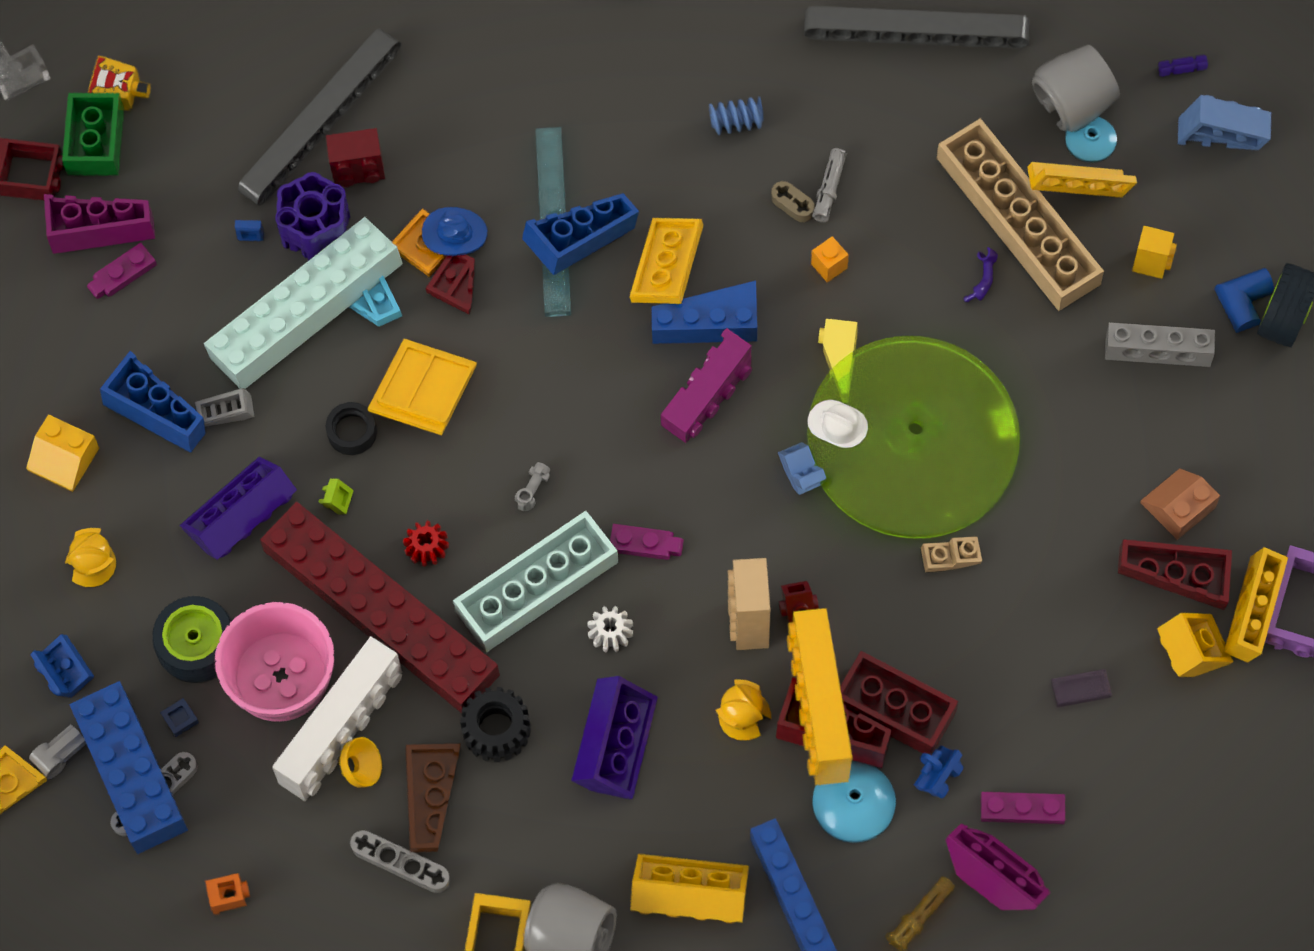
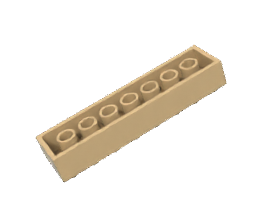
M981 118L938 144V161L1058 311L1101 285L1104 270L1039 190H1031L1028 176Z

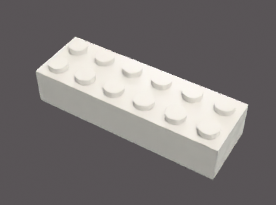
M370 636L272 766L279 785L303 801H306L309 796H314L321 786L320 781L326 773L329 775L335 769L338 763L337 758L340 756L343 746L346 742L353 739L358 730L362 731L365 729L370 721V714L374 709H379L386 699L385 694L391 687H396L400 682L402 669L396 652Z

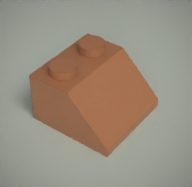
M1179 468L1144 497L1140 503L1178 540L1217 507L1220 495L1201 476Z

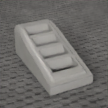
M245 388L195 402L196 411L203 417L205 427L254 417L252 397ZM228 403H231L232 411H229ZM217 405L221 406L222 414L218 415ZM206 407H210L212 417H207Z

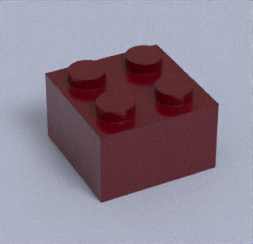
M377 128L326 135L328 157L334 184L349 187L356 183H375L385 179Z

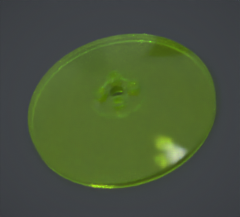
M896 336L871 342L856 349L839 361L824 378L813 399L810 411L822 401L835 400L857 409L867 420L868 431L866 437L860 444L854 447L842 448L824 441L811 433L808 424L807 445L815 461L814 466L817 465L824 470L827 479L820 481V484L830 499L848 516L872 530L903 538H931L953 533L967 527L986 514L1003 495L1013 476L1019 455L1020 432L1012 400L1001 381L988 366L968 351L954 344L923 336ZM912 423H918L922 426L923 431L920 434H913L908 426Z

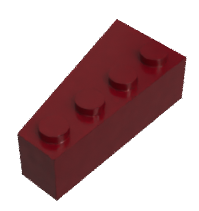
M1123 539L1119 550L1118 573L1225 610L1229 603L1232 550Z
M792 677L777 723L776 739L804 746L803 734H805V725L801 726L799 709H801V702L796 700L795 684H797V679ZM843 704L852 760L882 768L890 743L891 730L861 713L856 714L850 711Z

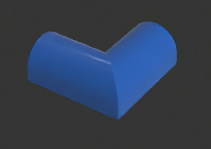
M1266 268L1220 283L1214 288L1236 333L1261 323V319L1252 301L1273 294V280Z

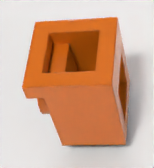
M239 873L205 881L210 907L214 915L220 914L222 911L247 906L245 898L250 897L247 881H241ZM229 892H234V893H235V896L229 897V898H225V896H226L227 893H229Z

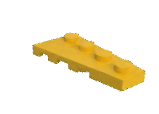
M6 745L0 750V814L47 781L43 774Z

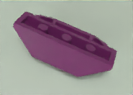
M960 824L947 836L946 843L956 875L1000 910L1036 909L1050 894L1038 871L994 836L977 829H970L964 824Z

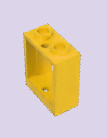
M475 893L465 951H474L481 912L520 918L515 951H525L524 931L532 907L531 901Z

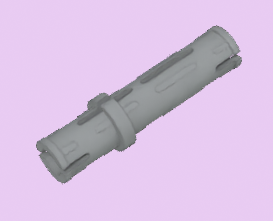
M834 148L830 152L823 182L816 194L817 203L812 215L816 221L827 222L831 206L836 202V189L847 153L842 149Z

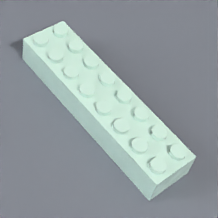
M366 217L362 218L208 339L204 346L210 359L240 389H246L361 298L364 290L367 289L369 291L380 283L379 278L382 276L386 278L399 268L403 263L397 246Z

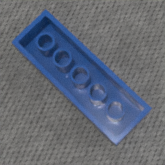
M118 681L69 704L129 841L137 855L188 831L121 682Z

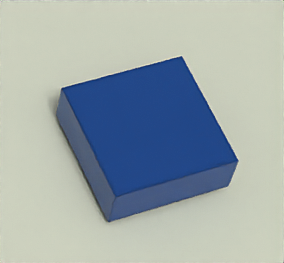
M235 220V231L239 241L264 240V229L261 221Z

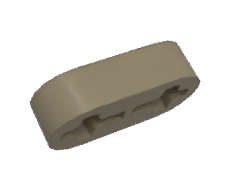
M786 181L774 184L771 191V199L778 208L799 222H807L812 219L814 202L811 198ZM778 192H787V197L784 195L781 198L778 197ZM798 206L801 208L807 206V212L805 210L798 212Z

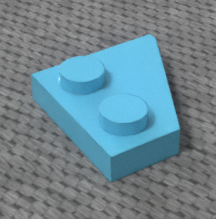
M384 276L379 278L380 283L369 291L367 289L364 290L363 296L349 306V308L378 327L402 317V313Z

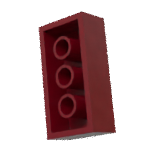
M860 651L840 686L842 701L847 706V709L856 714L861 713L889 728L892 738L921 753L930 755L933 754L956 714L958 706L957 700L863 651Z

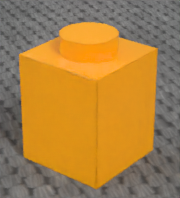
M832 236L812 250L811 265L828 283L848 269L849 254Z

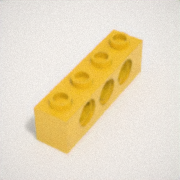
M1265 547L1250 556L1224 653L1247 663L1262 654L1288 557Z

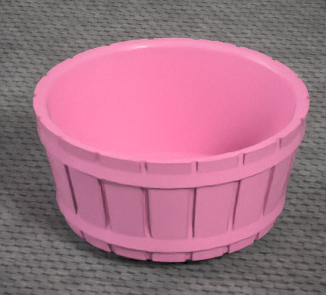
M271 602L265 603V605L254 606L246 610L245 613L242 612L230 623V626L226 627L219 639L220 643L217 645L215 654V668L217 677L220 680L219 682L233 702L255 717L280 722L298 718L312 710L320 702L328 688L334 667V648L331 637H329L330 634L321 620L319 621V618L312 612L302 609V607L295 604ZM283 668L285 669V674L289 676L287 679H282L281 683L276 682L277 678L273 676V673L279 672Z

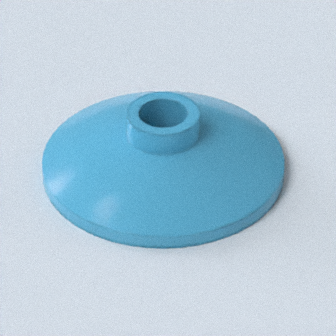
M1098 117L1078 131H1067L1065 141L1070 153L1079 160L1099 162L1108 158L1113 153L1117 143V136L1113 126L1108 121ZM1088 133H1094L1096 136L1091 137Z

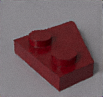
M466 254L447 255L427 285L426 293L470 314L472 309L475 259Z

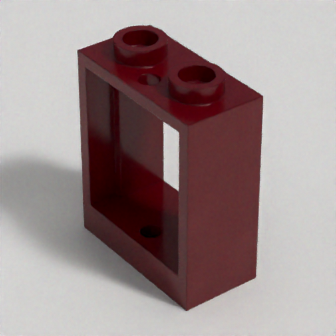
M0 138V196L44 201V194H49L55 198V194L59 193L61 188L60 172L65 169L62 162L63 153L60 145ZM13 157L52 161L46 186L7 182Z

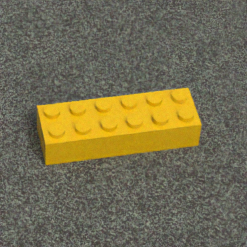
M827 609L793 612V622L788 623L789 635L787 636L788 651L792 652L793 655L791 670L792 675L796 676L797 684H795L796 700L801 702V709H799L801 726L805 725L803 743L805 751L809 750L810 759H807L809 776H814L815 786L849 782L852 754Z

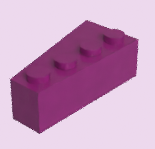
M44 194L46 234L53 254L155 239L154 217L148 200L115 198L114 201H104L101 197H91V200L77 199L76 196L65 195V198H54L53 195Z
M728 328L721 334L723 341L719 347L715 348L712 346L706 354L708 357L704 362L703 368L696 367L687 382L688 388L681 387L661 413V426L685 443L691 437L695 438L701 432L702 424L706 419H712L719 410V404L724 399L728 400L735 392L737 383L740 380H746L752 371V345Z

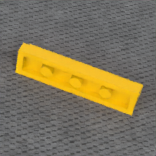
M1031 162L1027 166L1031 190L1122 198L1137 184L1136 176L1124 175L1123 170L1040 162Z

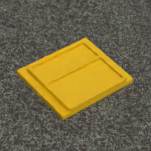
M403 339L368 407V411L442 436L477 366V362Z

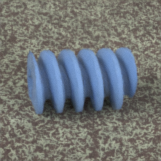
M760 96L757 99V104H755L752 97L748 98L746 106L742 99L738 100L737 107H735L732 101H728L726 109L722 102L717 104L716 110L712 104H709L711 125L718 135H721L722 127H725L728 134H731L732 126H735L737 131L741 132L742 124H745L748 131H750L754 122L758 129H761L763 108Z

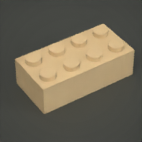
M766 558L733 560V570H728L730 641H736V650L769 648L770 600Z

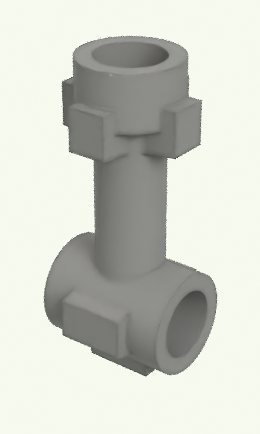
M537 462L534 467L530 468L529 474L532 477L526 488L517 491L515 495V501L518 503L519 510L529 511L534 508L536 501L533 496L541 481L547 482L550 477V468L545 464Z

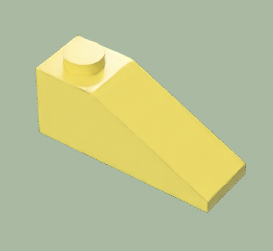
M826 319L825 328H820L818 343L823 344V353L843 403L848 404L858 325L857 322Z

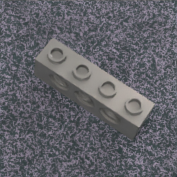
M1109 322L1106 333L1105 360L1210 367L1215 352V330Z

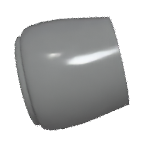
M1091 45L1082 46L1045 62L1037 68L1032 79L1033 89L1040 103L1044 105L1049 113L1057 110L1061 120L1056 125L1062 131L1075 132L1084 128L1098 118L1120 97L1119 86L1114 75L1102 56Z
M553 883L550 886H546L537 895L527 918L524 931L525 950L609 951L616 927V909L583 890L567 884Z

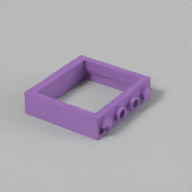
M1290 545L1286 557H1288L1265 643L1274 645V649L1280 650L1284 648L1294 651V654L1300 657H1314V639L1275 627L1292 567L1314 574V552Z

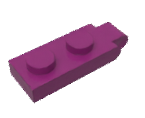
M139 243L93 275L94 280L87 285V288L96 299L101 298L105 294L110 297L157 265L156 260L144 245Z
M613 524L610 542L619 554L669 560L670 555L681 556L684 539L673 537L674 533L671 531Z

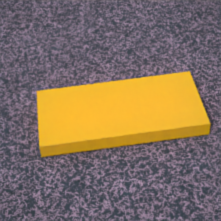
M652 218L629 296L631 303H682L704 225L702 219Z

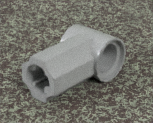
M70 724L51 742H46L36 747L30 754L29 760L47 779H52L64 769L66 761L87 743L81 733Z

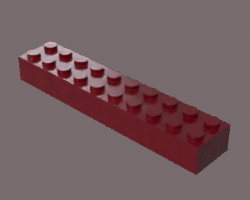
M297 501L260 539L266 554L369 638L370 636L396 652L399 662L459 712L462 711L463 707H467L466 701L469 697L474 700V693L479 690L483 694L486 691L485 688L490 687L500 676L497 663Z

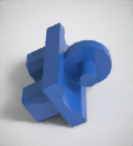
M941 745L938 749H935L932 755L923 753L920 761L924 764V767L914 786L918 790L928 792L935 797L944 798L949 791V786L945 783L948 776L955 778L964 769L959 761L963 756L959 750H950Z

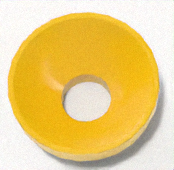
M358 737L349 740L343 746L339 758L342 775L355 787L361 788L374 785L379 780L382 770L381 756L375 744L365 737ZM348 758H351L354 763L353 772L349 769Z

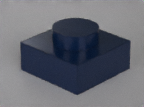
M184 698L160 712L175 737L199 723Z

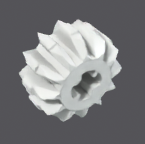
M604 606L602 608V615L594 611V620L588 621V628L591 629L588 632L589 639H594L593 645L597 648L603 644V651L605 653L612 646L615 652L619 651L618 644L627 647V638L633 637V630L630 629L633 627V621L627 619V612L623 611L618 614V607L616 606L612 608V612H608V609Z

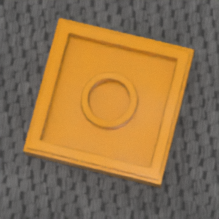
M421 209L392 243L397 246L399 254L403 259L430 277L443 263L447 255L437 254L428 249L424 244L422 227L429 213Z

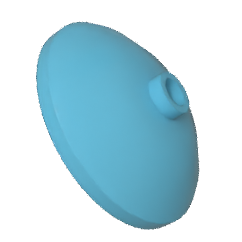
M852 761L849 782L815 786L813 793L815 817L820 826L829 835L841 841L858 843L871 840L880 835L889 826L894 816L896 797L893 786L889 779L874 766ZM856 792L860 795V798L854 800L850 797V794Z

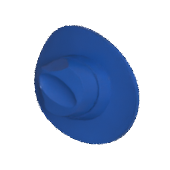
M445 207L433 211L425 219L422 227V238L426 247L437 254L448 256L472 253L483 246L487 239V227L482 218L472 211L458 207Z

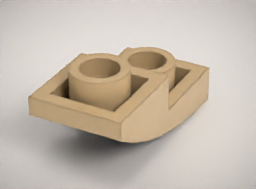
M978 537L952 538L949 542L925 543L921 546L925 572L959 569L982 562Z

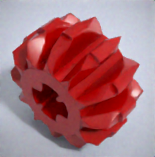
M427 520L425 526L421 527L416 522V530L408 529V537L403 539V544L406 546L405 554L406 556H412L411 560L414 564L421 560L424 567H426L428 561L436 565V557L444 559L446 556L444 550L449 548V542L446 541L448 538L446 531H441V526L438 523L431 527L430 521Z

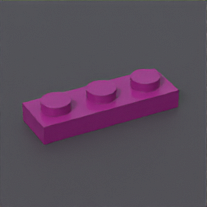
M981 792V822L1064 824L1065 794Z

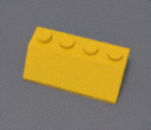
M638 854L632 881L630 910L638 911L642 914L660 913L670 917H694L698 920L715 919L722 920L725 923L742 922L749 866Z

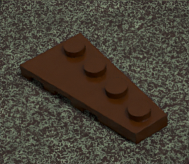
M461 743L406 745L405 747L410 852H438Z

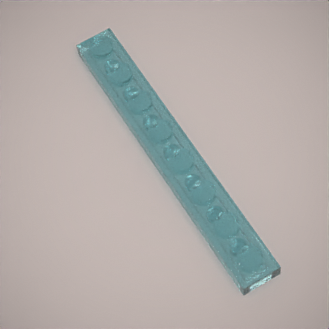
M561 127L536 129L540 220L545 219L546 215L557 213V215L566 213ZM542 263L545 317L570 316L569 267L553 275Z

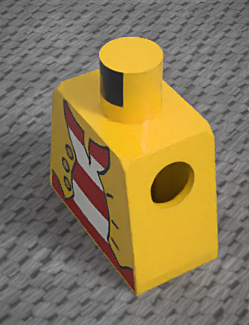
M98 56L88 93H119L124 110L132 109L135 97L149 98L151 86L150 83L139 82V75L134 66Z

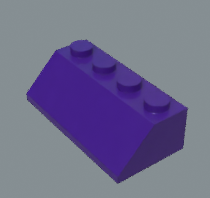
M258 457L179 526L206 554L218 560L228 555L232 547L239 540L246 539L252 533L254 527L268 520L277 507L289 502L292 494L297 489L280 466Z
M621 676L597 679L571 781L593 792L633 799L658 697Z

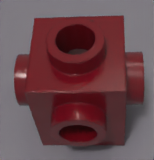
M808 581L781 585L783 600L778 601L781 617L786 616L788 623L793 622V612L819 609L817 595H812Z

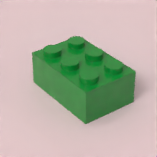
M68 93L62 158L67 175H119L124 106L119 93Z

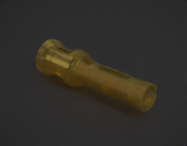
M940 877L939 881L923 897L910 914L903 915L901 923L894 931L886 934L887 941L897 950L906 951L910 941L916 935H920L923 932V924L949 893L955 889L954 884L946 877ZM936 894H937V897L935 898V900H934V901L929 905V907L925 910V907L930 903V901H931V900L936 896Z

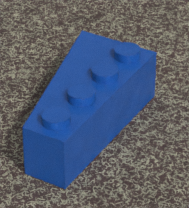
M622 193L594 201L590 206L583 208L577 206L571 208L566 213L559 215L553 213L546 215V218L536 221L532 219L526 221L522 239L548 270L555 275L635 229L639 210Z
M756 281L684 298L681 304L664 303L652 306L653 344L722 342L723 337L721 334L726 328L746 342L757 341Z
M131 351L128 352L100 388L102 403L105 407L190 453L206 434L203 417L181 396L178 397L170 389L169 385L164 381H160L146 364L143 365L137 360V356Z

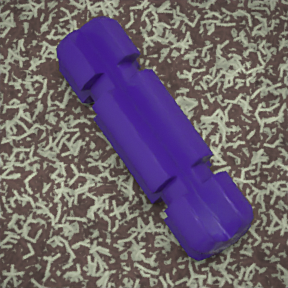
M1198 55L1194 59L1192 56L1172 59V62H1169V60L1160 61L1158 63L1159 75L1168 76L1171 72L1174 75L1193 72L1194 69L1197 71L1206 70L1208 67L1207 56Z

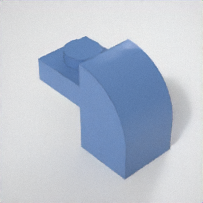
M801 442L778 452L785 473L797 494L800 495L823 485L822 480L827 479L824 470L815 464L808 445Z

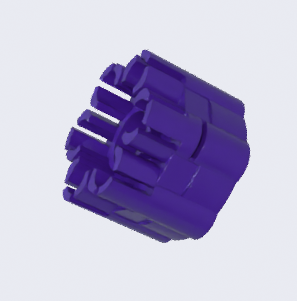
M310 172L289 184L282 185L278 189L275 219L281 242L285 249L289 246L291 251H299L301 249L302 255L305 259L308 258L309 261L347 231L346 227L351 216L346 193L342 186L334 184L316 172ZM319 212L317 216L305 217L309 213Z

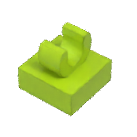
M330 479L328 485L322 489L326 492L324 499H319L318 502L337 514H347L354 490L339 479Z

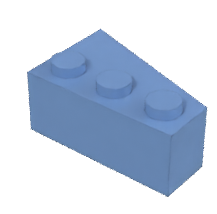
M1200 95L1178 120L1179 145H1186V141H1200L1202 146L1210 147L1211 142L1226 143V148L1260 150L1271 139V112L1261 110L1259 107L1240 105L1235 101L1216 99L1210 95Z

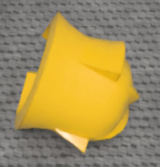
M86 528L76 531L66 557L65 564L68 563L75 568L73 570L72 582L84 587L103 585L111 578L116 568L115 554L106 538L100 534V528Z
M734 680L735 685L724 693L721 699V707L716 709L719 715L720 726L729 737L736 740H751L760 737V731L756 722L762 720L763 716L771 719L769 704L762 696L759 685L748 680Z

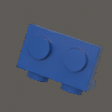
M59 635L43 651L34 650L30 654L35 661V668L45 676L49 682V689L57 696L73 697L94 678L91 670L67 635Z

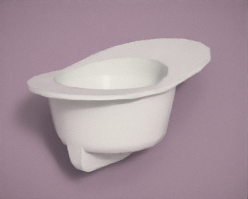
M822 401L814 406L808 416V427L811 433L838 447L850 448L860 444L868 431L865 416L857 409L839 401Z

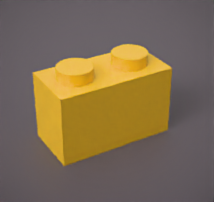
M1143 226L1132 272L1163 279L1164 271H1170L1177 246V244L1172 243L1174 233Z

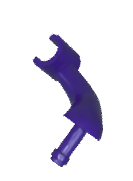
M987 247V256L980 251L977 253L978 259L984 262L983 277L980 283L973 287L974 293L964 297L965 302H969L976 297L981 301L992 285L993 264L997 261L998 254L990 247Z

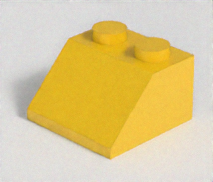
M48 414L35 435L26 469L73 492L100 448L94 435Z
M1180 613L1157 628L1161 637V644L1167 650L1171 659V666L1178 677H1195L1233 663L1231 655L1224 653L1226 644L1212 614Z

